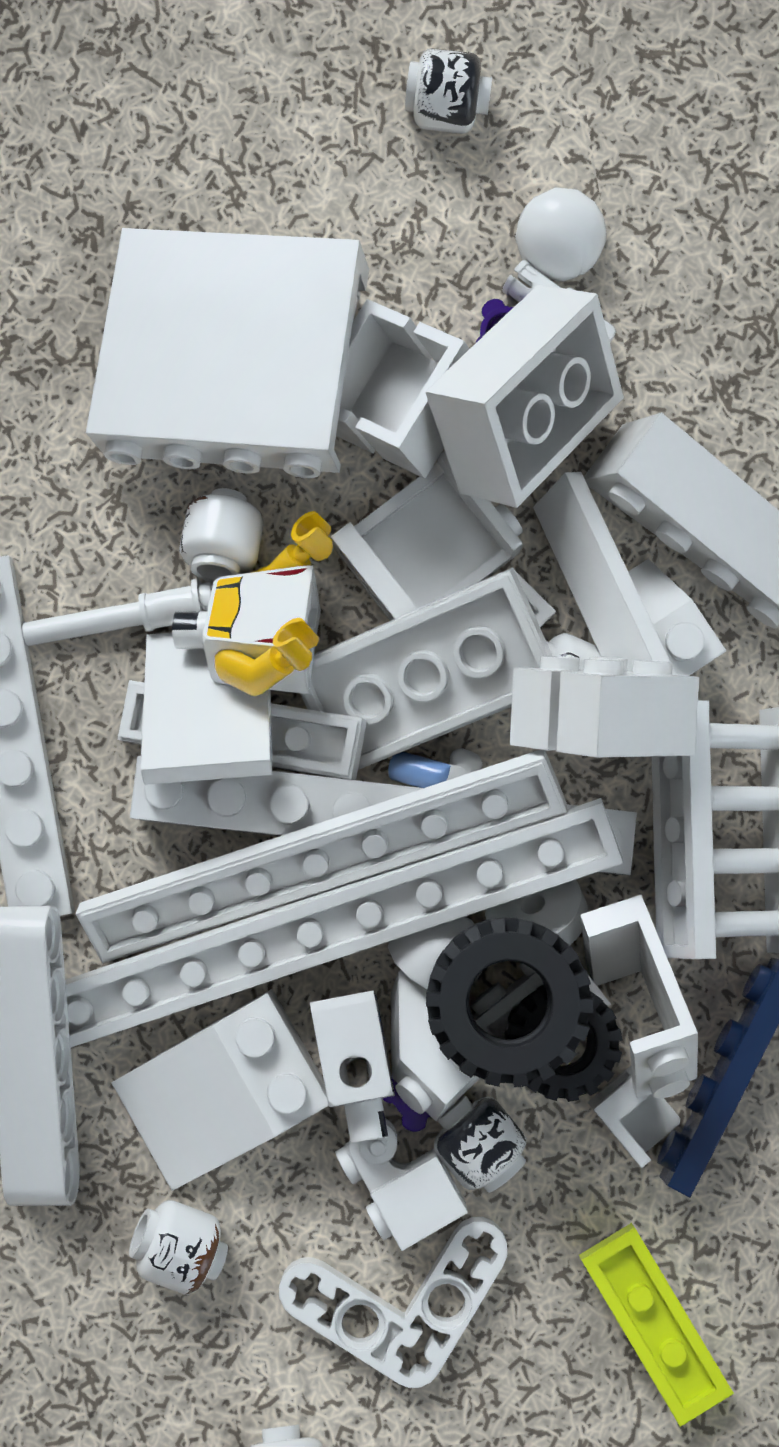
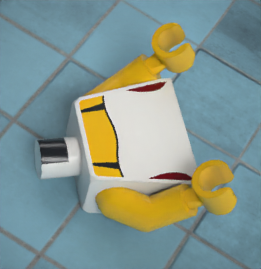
M310 511L305 513L295 522L291 530V538L298 544L297 546L289 544L268 566L256 571L222 576L216 579L212 585L207 611L174 613L172 636L175 648L204 649L211 679L219 684L231 685L251 696L261 695L268 689L309 693L315 646H317L320 640L317 632L321 611L313 565L311 566L310 558L315 561H322L331 555L333 549V542L329 537L331 526L317 512Z

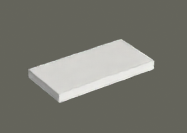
M511 568L314 654L309 693L300 694L309 710L363 718L367 721L359 770L512 707L513 669L540 668V656H552V653L514 568Z

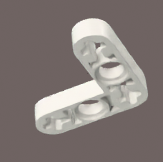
M471 1217L462 1221L450 1236L405 1313L327 1263L313 1257H305L293 1261L284 1270L279 1285V1298L284 1309L294 1318L396 1383L408 1388H420L431 1383L438 1375L502 1269L507 1257L506 1238L502 1229L493 1220L488 1218ZM484 1231L491 1235L489 1244L495 1254L491 1259L485 1256L477 1258L470 1270V1275L473 1278L480 1279L476 1287H472L461 1274L445 1268L449 1261H453L461 1269L469 1254L468 1247L463 1243V1240L468 1235L478 1239ZM310 1273L316 1274L320 1277L318 1290L332 1300L335 1297L336 1288L347 1292L337 1303L331 1322L321 1318L327 1311V1304L312 1296L305 1303L298 1302L295 1299L297 1287L291 1282L295 1276L305 1280L309 1277ZM442 1284H451L462 1291L464 1304L456 1315L441 1317L430 1309L428 1299L435 1287ZM355 1305H366L377 1314L379 1319L377 1329L372 1335L365 1338L351 1336L345 1330L342 1323L344 1313ZM419 1315L431 1329L445 1333L447 1336L443 1341H440L432 1333L424 1348V1356L429 1363L425 1367L416 1363L409 1371L402 1367L403 1355L397 1349L401 1345L412 1348L423 1332L422 1325L412 1322Z

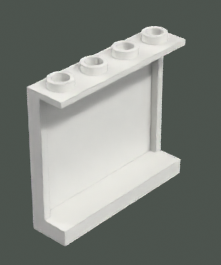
M122 228L86 434L108 460L125 465L139 464L142 458L163 460L166 464L181 469H196L200 467V463L223 464L225 468L231 471L245 474L257 473L260 471V467L283 469L286 473L301 478H315L320 476L321 472L340 473L341 463L334 451L357 291H366L369 267L360 240Z

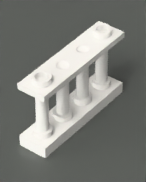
M698 700L695 756H652L656 932L667 958L716 959V937L766 936L767 953H779V707L759 710L760 725L710 723L709 701ZM710 748L760 749L762 786H711ZM712 811H762L763 848L713 849ZM764 873L765 911L715 912L714 874Z

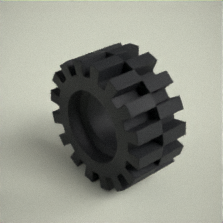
M545 985L539 986L536 991L520 1001L515 1011H511L508 1017V1028L505 1030V1039L523 1037L536 1029L541 1023L547 1009ZM591 991L593 1013L589 1015L588 1026L590 1029L587 1034V1045L583 1055L572 1064L560 1065L554 1070L555 1075L542 1081L541 1077L528 1081L529 1086L527 1087L544 1095L547 1099L557 1101V1098H564L570 1102L579 1100V1096L586 1093L591 1096L600 1091L598 1086L604 1080L607 1082L611 1080L615 1074L612 1072L615 1063H620L622 1052L619 1050V1041H623L621 1029L618 1028L615 1021L617 1018L612 1009L603 1002L604 1000Z

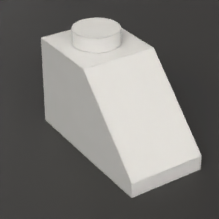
M647 559L628 571L670 662H673L676 675L690 676L727 651L694 601L654 563Z
M400 970L391 990L392 1078L398 1083L396 1090L399 1096L412 1110L419 1114H423L426 1111L437 1122L480 1078L474 1075L470 1078L461 1072L459 1066L452 1059L448 1060L439 1049L440 1045L435 1035H432L428 1023L429 1018L426 1007L427 989L411 980Z

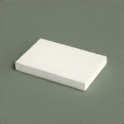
M172 633L147 634L140 769L144 785L272 775L270 690L268 689L261 695L251 696L231 685L219 684L210 677L204 649H176Z

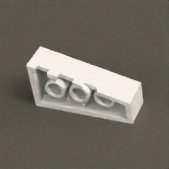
M662 412L622 424L585 474L584 479L588 487L651 531L668 547L681 553L702 568L701 572L712 583L726 591L735 592L749 602L747 606L749 613L763 624L776 629L779 626V510Z

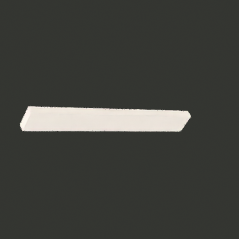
M537 750L81 902L76 911V916L103 964L566 814L567 802L546 750Z

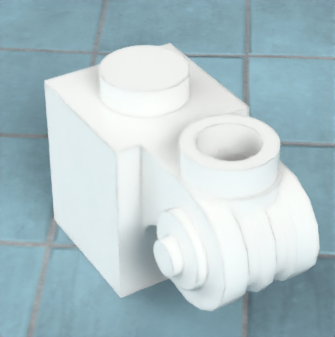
M385 1118L388 1137L357 1143L349 1141L345 1143V1146L336 1150L335 1153L350 1182L354 1185L363 1180L370 1191L374 1202L367 1205L366 1209L381 1238L386 1240L393 1236L401 1251L467 1214L468 1210L464 1198L434 1149L405 1164L392 1159L397 1150V1132L395 1126Z

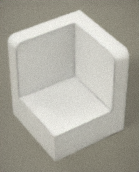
M631 1066L587 1102L641 1168L651 1161L646 1152L680 1124V1117L664 1098H654L653 1094L637 1099L633 1089Z

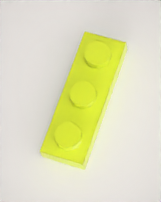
M632 1223L579 1254L581 1261L680 1427L734 1394Z

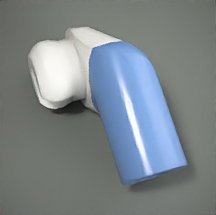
M462 748L456 749L451 753L449 764L403 751L392 756L388 774L391 780L414 787L426 788L480 770L483 764L478 754Z

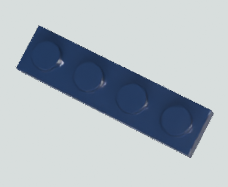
M771 957L767 967L758 964L750 974L742 996L749 1000L738 1022L730 1019L723 1027L714 1047V1052L721 1056L710 1078L704 1074L700 1075L688 1095L686 1108L692 1110L688 1121L681 1133L676 1130L671 1131L659 1152L657 1163L663 1166L659 1177L668 1187L691 1198L779 1025V959Z

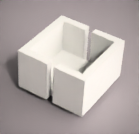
M366 299L352 323L336 436L371 453H374L376 450L383 459L420 477L426 478L443 451L444 446L425 391L470 349L466 342L422 322H419L416 326L410 317Z
M540 656V668L513 669L510 745L547 751L556 750V752L596 758L695 756L699 677L672 675L673 662L633 660V671H627L628 659L589 657V659H584V669H579L580 658Z

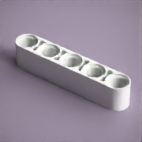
M55 906L0 907V1163L4 1199L9 1206H71L76 1200L79 1189L80 1165L60 916Z

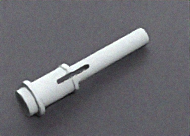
M199 578L191 580V586L150 594L141 593L138 598L139 602L24 622L22 624L23 637L26 645L32 646L143 625L145 631L172 626L175 612L207 611L213 583L201 584Z

